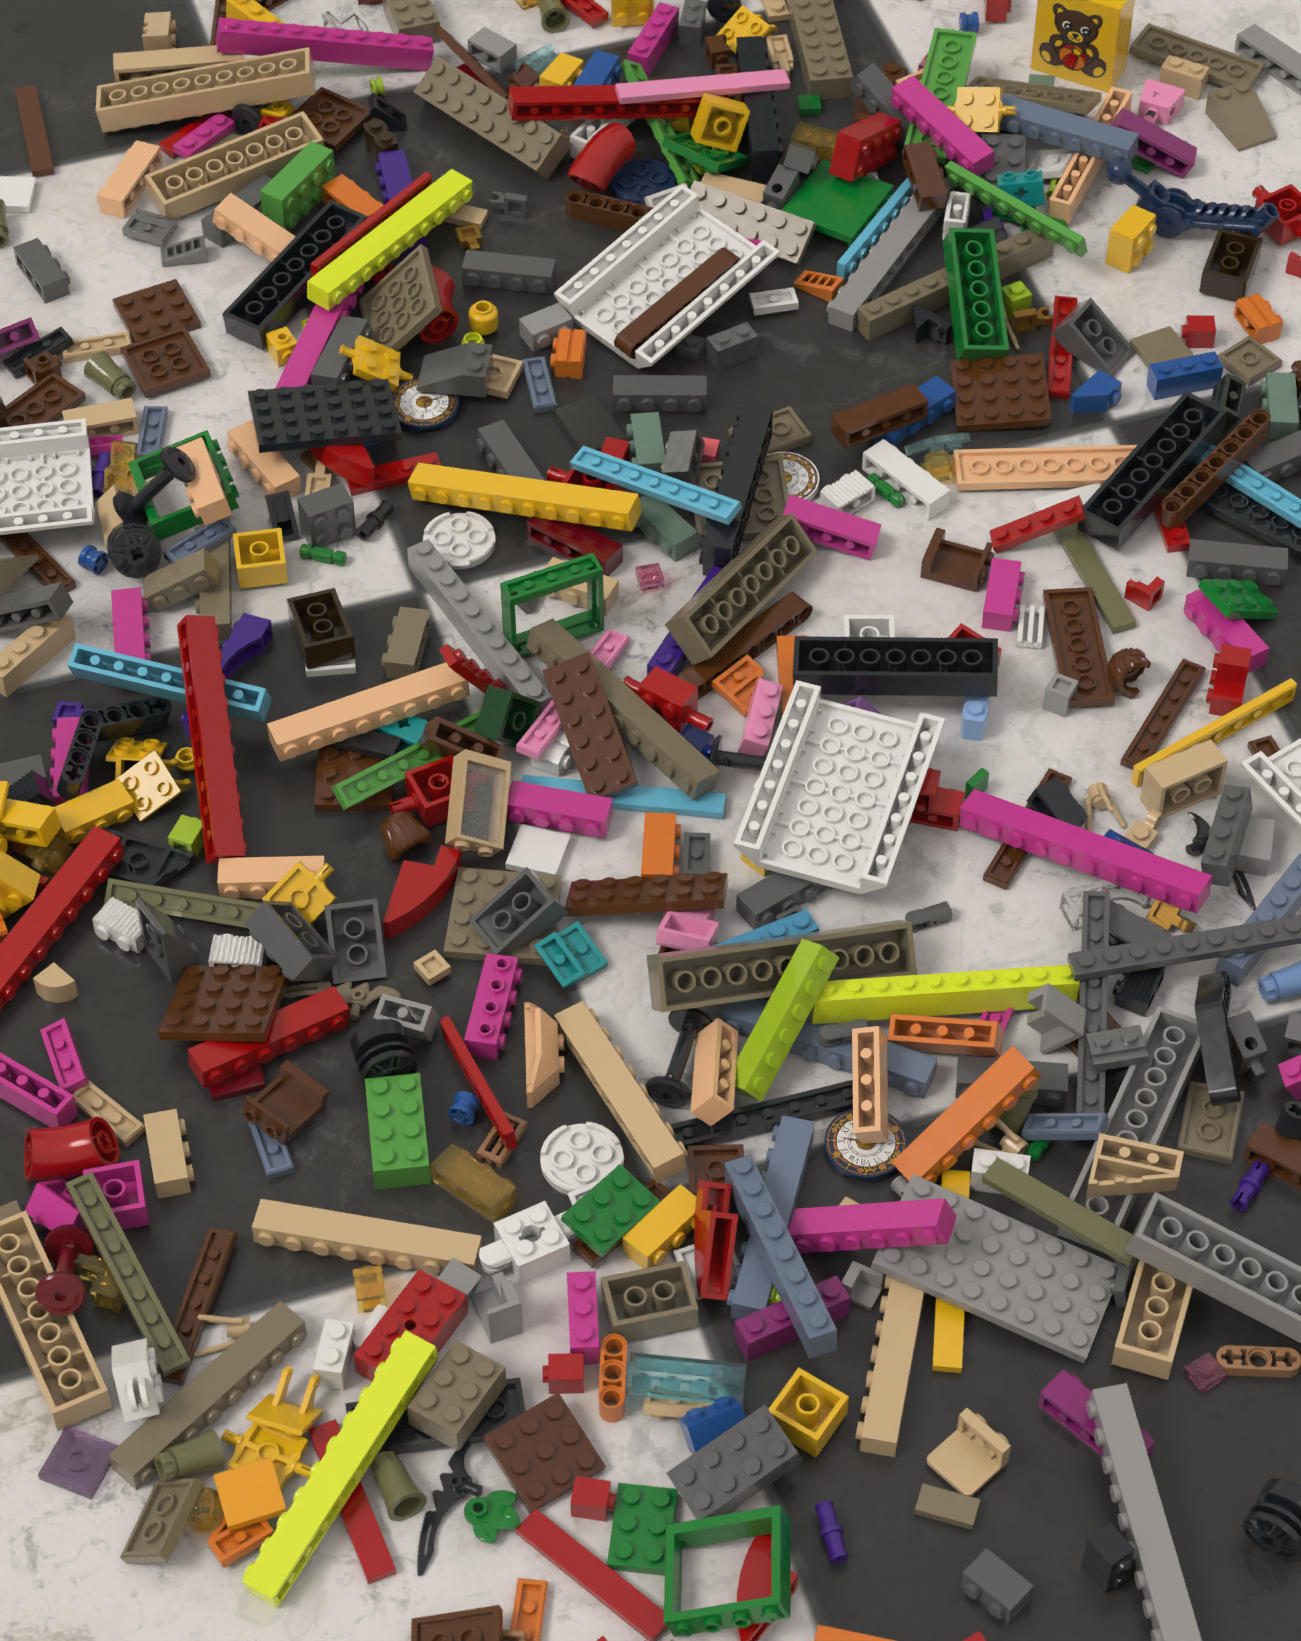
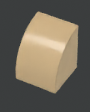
M54 962L33 978L37 994L46 1001L63 1003L78 997L75 980Z

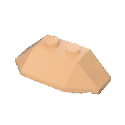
M524 1002L527 1108H533L560 1084L559 1073H565L564 1056H559V1050H564L563 1034H558V1024L540 1007L531 1002Z

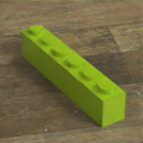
M804 939L801 940L736 1062L735 1090L742 1095L762 1102L839 960L837 955L823 945Z

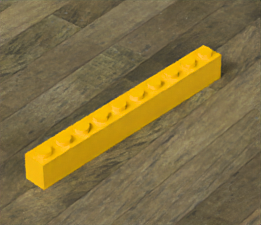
M425 463L417 464L407 482L413 500L617 530L633 531L642 513L639 494Z

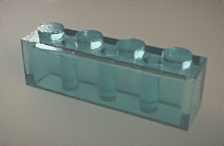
M631 1352L627 1367L626 1395L711 1404L717 1398L733 1396L743 1407L747 1364Z

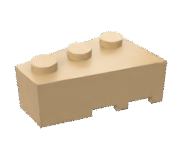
M171 12L145 13V27H143V33L145 34H142L144 51L175 49L177 41L176 34L173 33H177L176 20H172Z
M1099 1133L1086 1198L1176 1191L1184 1151Z

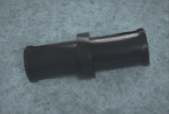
M382 500L380 505L374 511L369 512L366 520L356 529V532H358L357 536L361 540L367 541L377 529L383 527L387 517L394 512V505L388 500Z

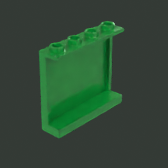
M823 159L781 211L815 222L816 227L814 230L849 243L850 247L891 198L894 185L867 175L853 182L830 174L831 162Z

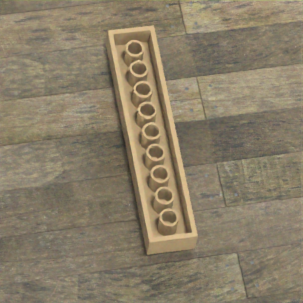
M308 47L97 86L96 114L104 133L116 132L126 128H137L148 124H159L170 120H181L192 116L199 117L214 112L221 113L233 109L238 104L250 106L265 105L275 101L308 97L316 94L315 66L310 48Z

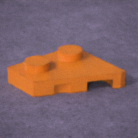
M747 654L714 679L711 687L745 718L752 692L758 679L763 678L765 670Z
M224 1517L221 1526L212 1533L207 1540V1544L220 1565L225 1568L261 1547L264 1540L273 1535L274 1530L267 1520L229 1531Z

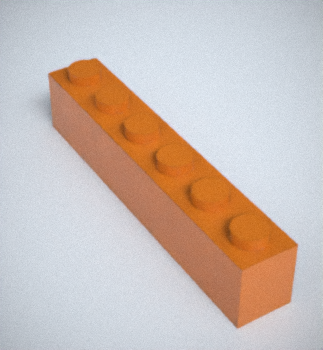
M1012 1045L895 1158L892 1164L908 1181L912 1174L935 1183L937 1177L944 1170L951 1168L957 1162V1157L963 1151L972 1148L976 1144L978 1137L985 1130L993 1128L998 1118L1017 1104L1018 1098L1025 1091H1030L1037 1085L1038 1079L1042 1075Z

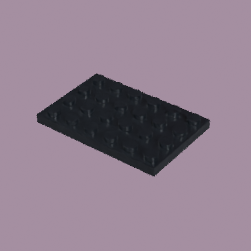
M376 378L367 381L353 380L344 383L330 382L321 385L248 391V401L259 453L402 440V430L388 379Z

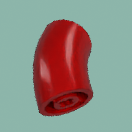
M612 122L603 127L592 136L579 152L567 177L581 187L604 194L615 174L635 155L636 145L631 132L620 123Z
M432 266L442 312L418 334L423 341L433 344L447 339L455 331L459 318L452 304V296L455 290L454 281L445 271Z
M94 1117L64 1126L28 1128L24 1145L26 1181L74 1178L82 1176L85 1169L117 1164L120 1149L113 1129L101 1117Z

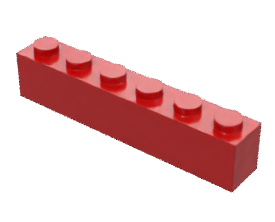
M332 986L277 1010L265 1042L205 1041L188 1049L189 1066L203 1088L217 1085L228 1077L246 1072L257 1063H267L286 1052H292L302 1045L315 1042L327 1034L344 1029L350 1025V1008L335 986Z

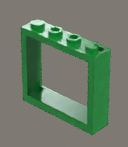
M208 430L167 446L176 448L202 437L224 488L230 510L233 511L239 508L236 498L240 497L235 483L230 485V482L234 480L229 468H223L228 465L223 453H217L221 451L217 439H211ZM162 449L128 462L138 492L147 484V479L156 476L164 468V464H162L160 459ZM153 499L144 507L151 527L159 541L203 523L201 517L196 518L191 505L161 518Z
M594 553L500 583L503 635L521 658L533 653L526 647L530 630L516 634L515 605L587 582L588 611L557 620V622L575 639L604 630L603 569Z
M781 1505L666 1525L664 1624L674 1637L684 1635L690 1637L692 1634L702 1632L716 1633L721 1631V1629L732 1627L746 1628L751 1624L774 1623L775 1620L791 1618L790 1518ZM772 1534V1596L681 1611L682 1549Z

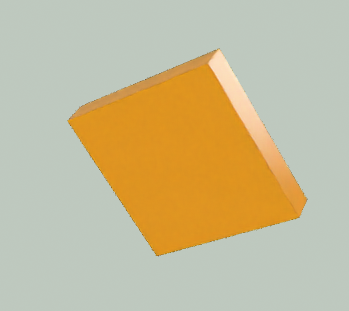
M271 1457L213 1475L229 1531L280 1516L283 1512L287 1511Z

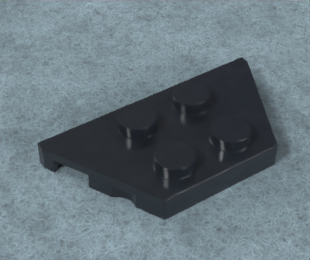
M102 828L120 837L124 849L122 860L110 870L107 880L112 878L162 886L196 860L195 852Z

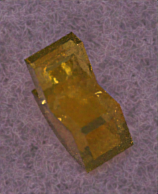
M121 440L112 441L111 463L104 470L103 492H106L113 484L132 492L135 482L128 462L137 459L138 443Z
M80 1253L75 1261V1266L79 1278L93 1282L90 1288L93 1305L119 1314L125 1301L105 1262L97 1256L91 1255L89 1257Z

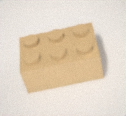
M1210 739L1203 743H1197L1180 753L1176 752L1164 760L1153 762L1145 767L1140 801L1149 812L1153 808L1161 812L1162 816L1158 819L1161 820L1222 793L1228 760Z

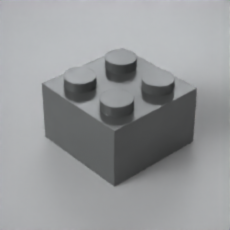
M342 483L297 498L301 533L307 543L312 545V548L314 546L325 547L357 535L354 502Z

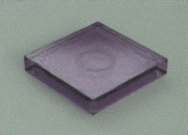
M66 1425L39 1471L38 1477L42 1481L92 1500L111 1467L109 1454L119 1445Z

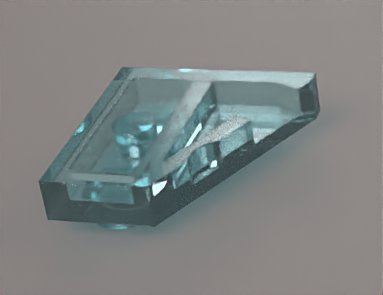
M552 43L515 61V71H518L521 64L525 62L541 75L556 58Z
M969 432L932 436L904 447L906 456L925 452L932 454L942 452L946 448H948V451L962 449V444L971 442Z

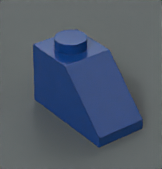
M1098 370L1071 395L1069 412L1073 414L1106 412L1113 405L1119 403L1122 397V382Z

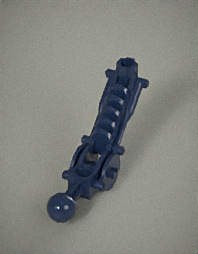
M1116 157L1110 160L1106 166V178L1110 183L1122 186L1126 184L1139 195L1136 206L1156 214L1155 225H1157L1155 233L1161 237L1173 238L1180 235L1184 230L1188 231L1199 228V230L1210 229V231H1217L1221 228L1257 237L1275 222L1280 215L1277 207L1272 203L1265 202L1260 207H1251V205L1239 206V204L1228 205V203L1216 204L1217 202L1205 203V201L1200 199H1191L1188 193L1182 189L1174 187L1165 188L1157 180L1146 185L1133 174L1132 163L1124 157Z

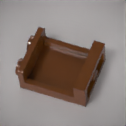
M936 527L922 559L920 578L977 592L980 583H985L988 573L986 568L987 566L991 567L992 558L995 557V553L991 552L992 543L987 542L984 550L947 541L945 540L946 530Z
M286 1060L280 1066L278 1077L254 1098L249 1095L244 1098L241 1115L248 1122L255 1124L266 1132L271 1139H275L282 1145H285L326 1108L329 1090Z

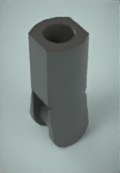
M945 901L924 909L909 911L905 916V921L912 922L913 933L927 927L951 921L953 914L948 902Z
M865 1018L840 1024L822 1026L819 1030L818 1043L824 1048H830L842 1043L852 1042V1029L868 1027Z

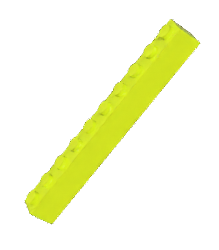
M453 169L449 170L307 281V299L328 311L335 305L340 304L350 293L355 292L364 282L369 281L378 271L383 270L388 263L398 258L407 248L412 247L421 237L426 236L430 230L440 225L444 219L455 213L459 207L469 202L473 196V180Z
M1069 965L833 980L826 982L809 1016L812 1024L848 1022L865 1018L866 1021L890 1019L891 1014L941 1016L982 1013L985 1011H1007V1008L1014 1007L1013 1010L1037 1009L1027 1002L1029 992L1049 983L1076 1002L1080 981H1074Z
M406 1330L401 1338L398 1337L393 1342L390 1349L391 1354L385 1362H381L378 1365L374 1374V1380L369 1387L366 1386L361 1391L358 1398L359 1403L355 1409L346 1414L342 1423V1429L337 1436H333L328 1442L326 1453L322 1460L317 1461L310 1471V1478L305 1486L299 1487L293 1498L294 1503L288 1512H283L279 1517L276 1525L277 1529L273 1535L267 1537L262 1543L260 1555L255 1563L252 1562L247 1566L242 1582L248 1592L276 1608L280 1606L439 1359L436 1346Z

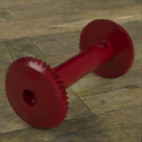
M64 1224L51 1230L45 1238V1254L51 1262L57 1265L55 1272L52 1271V1273L40 1278L35 1290V1296L40 1307L46 1312L58 1316L73 1314L85 1303L87 1291L85 1285H83L84 1282H81L82 1279L74 1275L73 1271L75 1267L78 1268V1266L81 1267V1265L87 1263L94 1252V1241L86 1230L76 1225Z

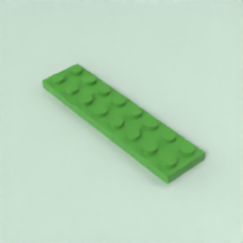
M934 29L921 83L945 106H955L957 87L966 86L977 42L976 32ZM910 122L904 145L930 141L933 150L936 149L937 163L946 164L948 157L945 152L936 147L926 134L923 135L919 128L913 122Z

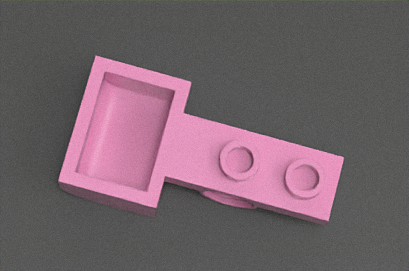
M715 909L682 910L681 913L667 911L657 929L656 945L676 950L715 945L719 922L713 921Z

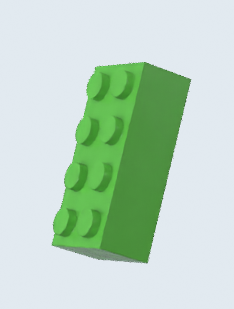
M313 141L305 146L260 190L262 214L287 231L297 225L298 218L300 221L322 200V185L335 178L333 150Z
M420 1073L365 1079L375 1190L431 1184Z

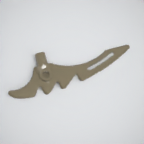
M350 981L335 987L350 1008V1020L353 1021L358 1020L360 1011L365 1010L372 1001L380 998L382 993L398 998L401 997L400 992L396 989L382 985L369 991V983L367 982L351 989L352 982ZM314 982L288 986L283 997L294 998L303 995H314L330 988L331 983Z

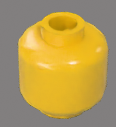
M478 301L469 308L468 319L471 331L477 332L480 335H489L496 331L499 321L498 310L495 305L488 301Z

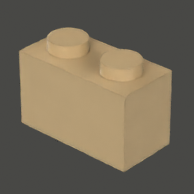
M1169 55L1161 67L1159 82L1185 89L1186 97L1199 100L1207 86L1209 67Z

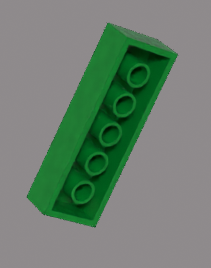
M949 228L943 240L957 361L960 359L970 361L980 360L984 357H1005L1009 351L994 229Z

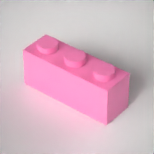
M761 678L758 679L751 695L737 753L764 756L769 746L783 685Z

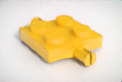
M957 87L955 106H946L974 133H1000V122L1003 115H1016L1017 110L1016 106L1003 105L1001 87Z
M361 335L355 340V349L344 344L340 347L339 354L351 358L354 366L353 374L365 380L376 378L388 379L391 391L393 392L399 386V379L405 382L413 379V374L401 370L400 352Z
M298 861L262 900L292 902L312 925L325 912L324 905H332L337 899L324 882L334 871V868L330 867L331 865L326 862L317 873H314L301 861Z
M253 1422L251 1427L241 1436L228 1429L224 1430L221 1441L235 1446V1452L227 1464L228 1470L271 1457L281 1491L288 1479L295 1473L305 1478H310L312 1467L301 1462V1458L309 1446L308 1439L299 1435H287L282 1430L273 1427H260L256 1422Z

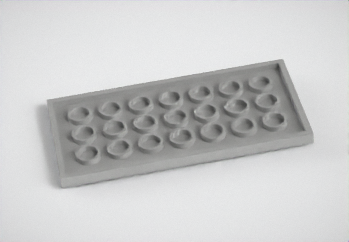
M912 1174L900 1201L945 1198L957 1216L949 1243L932 1246L921 1245L878 1249L870 1268L1084 1364L1112 1295L1110 1293L1111 1279L1117 1276L1118 1270L1116 1265Z

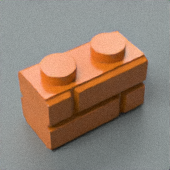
M1259 293L1250 295L1248 298L1237 299L1233 316L1249 336H1252L1261 344L1280 337L1283 320L1280 315H1276L1273 312L1268 300H1264Z
M561 328L558 338H553V351H556V354L551 353L550 367L554 368L556 377L567 378L569 376L570 378L581 379L587 349V331L582 329H574L572 331V329Z

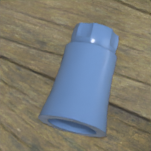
M1301 961L1271 972L1269 975L1257 980L1260 995L1266 1003L1301 995Z

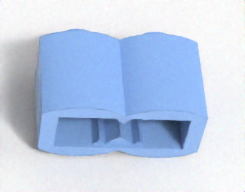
M965 696L960 730L963 739L981 741L984 738L990 697Z

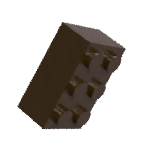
M1219 228L1202 271L1199 292L1234 301L1246 297L1260 259L1263 238Z
M335 588L287 599L289 620L307 669L356 658L354 637Z

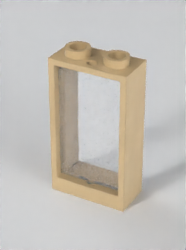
M467 749L454 756L445 844L454 846V849H461V851L470 850L478 852V855L481 857H492L503 850L511 773L510 761Z

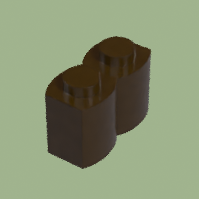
M376 118L363 124L365 147L369 153L376 157L377 162H379L378 153L399 150L396 135L388 131L387 125L382 120Z

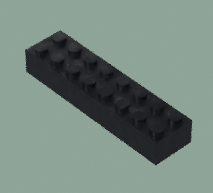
M762 36L736 37L738 73L770 70L767 44L763 45ZM774 90L741 93L742 102L746 104L750 111L744 134L747 155L749 157L751 182L768 184L778 164L782 165V161L779 160L780 157H783V145L778 144L781 143L780 129H776L779 127L778 115H774L776 114V101H772L774 100Z
M330 200L222 313L226 333L263 350L267 346L266 333L285 327L309 301L307 299V281L312 278L310 263L366 220L367 216Z
M1185 391L1083 505L1086 519L1078 522L1077 529L1118 551L1225 429L1227 411Z
M745 398L743 408H738L736 419L738 425H733L731 434L733 442L728 443L726 457L728 459L722 463L721 475L723 477L722 480H717L715 493L740 501L742 508L729 525L706 517L704 527L706 535H701L699 549H702L699 564L703 565V575L707 576L713 565L723 569L739 554L773 435L774 403Z
M795 636L793 688L796 680L821 686V695L997 697L998 638Z

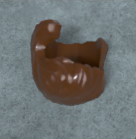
M1121 649L1114 653L1108 661L1112 683L1117 692L1126 697L1134 698L1140 692L1137 687H1129L1126 683L1136 681L1139 675L1143 674L1144 670L1150 668L1151 662L1146 658L1145 653L1141 649Z
M405 811L391 814L382 823L380 828L388 858L391 862L399 861L404 852L414 845L420 843L425 846L433 840L430 831L419 823L412 814Z

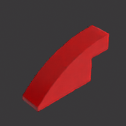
M363 444L308 449L318 461L334 473L366 488L374 487L375 467Z
M441 845L434 865L403 861L383 920L384 938L390 939L409 929L439 905L456 881L458 867H462L461 849L458 850L454 849V847Z
M698 1180L694 1224V1260L697 1291L700 1298L725 1301L728 1299L738 1214L728 1213L732 1184Z
M772 1534L754 1537L740 1572L737 1602L772 1596ZM792 1570L791 1597L798 1589L799 1576ZM771 1623L751 1624L746 1628L736 1627L738 1641H758Z

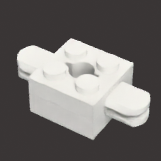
M543 1201L494 1222L495 1242L480 1248V1267L488 1274H493L510 1267L520 1285L570 1263V1244L568 1241L578 1236L561 1221V1217L565 1212L553 1216L548 1205Z
M147 1338L112 1346L111 1368L125 1422L160 1414V1403L164 1402V1386L161 1374L157 1372L156 1364L158 1362L155 1348H149Z

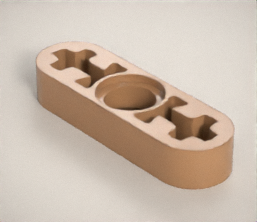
M1225 1345L1217 1351L1215 1359L1216 1369L1220 1373L1229 1376L1291 1378L1297 1375L1301 1365L1300 1354L1296 1350L1286 1347ZM1242 1356L1245 1357L1244 1365H1241V1364H1242V1360H1241V1357H1242ZM1254 1356L1262 1357L1266 1361V1365L1256 1367L1251 1363L1250 1358ZM1225 1357H1230L1233 1364H1227ZM1272 1358H1275V1359H1274V1363H1275V1366H1274V1367L1271 1366ZM1283 1359H1289V1363L1292 1364L1291 1367L1286 1366Z

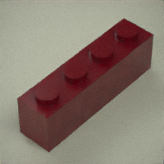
M531 517L527 521V538L568 560L594 553L603 569V575L610 576L623 562L622 544L583 524Z

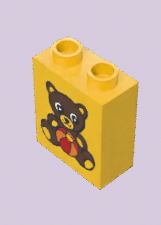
M1038 0L1030 69L1108 93L1110 88L1116 85L1126 69L1135 0Z

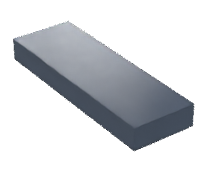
M545 356L522 359L523 371L534 413L557 410V403Z
M144 406L136 459L163 448L168 406Z
M225 518L206 526L204 525L164 550L163 556L168 562L174 563L202 548L209 552L233 537V533H237L236 528Z
M1106 1113L1028 1114L1021 1135L1024 1140H1098L1099 1133L1104 1134L1109 1119Z
M248 1122L267 1179L271 1180L295 1173L286 1144L282 1145L277 1140L271 1139L258 1126Z

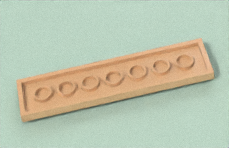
M1137 445L953 450L957 491L1072 488L1097 483L1102 485Z

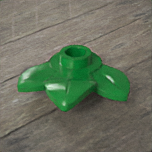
M497 1490L491 1492L485 1498L476 1497L466 1503L464 1507L465 1519L473 1525L474 1534L480 1541L494 1544L498 1531L520 1527L519 1516L511 1507L517 1500L515 1493L507 1490ZM476 1509H483V1511L479 1513L474 1512V1510Z

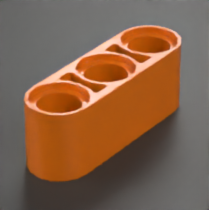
M615 1333L604 1337L601 1343L599 1415L604 1421L610 1423L618 1422L623 1418L626 1403L627 1341L623 1336ZM610 1351H619V1353H617V1354H611V1353H609V1352H610ZM616 1376L618 1379L611 1380L608 1377ZM609 1402L617 1403L615 1406L607 1405Z

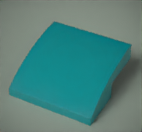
M576 921L559 933L553 932L534 945L535 950L563 989L592 976L608 966L607 960L579 921Z

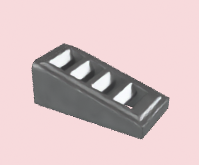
M197 236L161 248L162 267L207 262L205 236Z

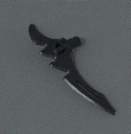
M1188 812V815L1196 823L1197 834L1192 840L1193 843L1186 846V852L1189 855L1197 852L1203 854L1209 837L1208 831L1210 826L1199 815ZM1234 870L1232 878L1237 886L1238 893L1251 909L1255 910V901L1244 873ZM1240 880H1241V882H1242V884H1243V886H1244V888H1245V891H1246V894H1247V895H1245V893H1244V890H1243V887H1242V885H1241V883H1240Z
M469 1442L465 1443L459 1452L455 1451L448 1461V1465L453 1472L440 1474L443 1491L434 1490L432 1492L436 1511H427L423 1520L417 1556L418 1576L423 1574L434 1553L436 1531L449 1508L461 1497L464 1498L466 1494L480 1497L483 1492V1486L472 1483V1477L468 1475L464 1468V1457L471 1446ZM432 1524L431 1531H430V1535H429V1540H428L427 1555L424 1556V1554H425V1544H426L427 1534H428L429 1526Z

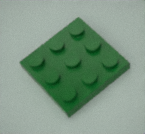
M690 131L664 137L661 144L662 147L668 149L670 154L675 156L681 155L687 158L686 161L688 163L705 167V171L712 174L744 166L749 158L738 151L735 153L696 143Z

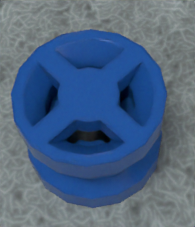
M960 12V31L979 32L978 12H972L971 14Z
M93 545L85 546L78 557V564L82 568H89L95 575L102 573L109 561L108 554L104 551H98Z
M459 1091L453 1098L454 1105L450 1106L448 1116L458 1124L471 1125L475 1119L474 1112L478 1111L481 1101L470 1092Z

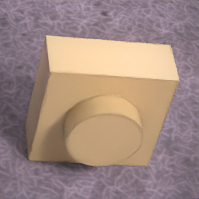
M436 950L413 962L414 970L429 986L451 973V966Z

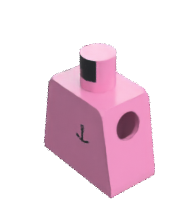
M1146 79L1140 98L1138 116L1152 124L1167 125L1183 108L1185 89Z

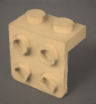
M966 1408L959 1414L957 1430L927 1456V1464L960 1494L972 1497L1008 1464L1011 1445L1004 1435L993 1431L981 1415L974 1414Z

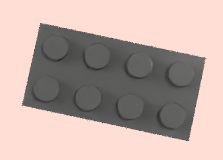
M763 1405L666 1474L695 1518L702 1519L728 1514L803 1462V1459L767 1406Z

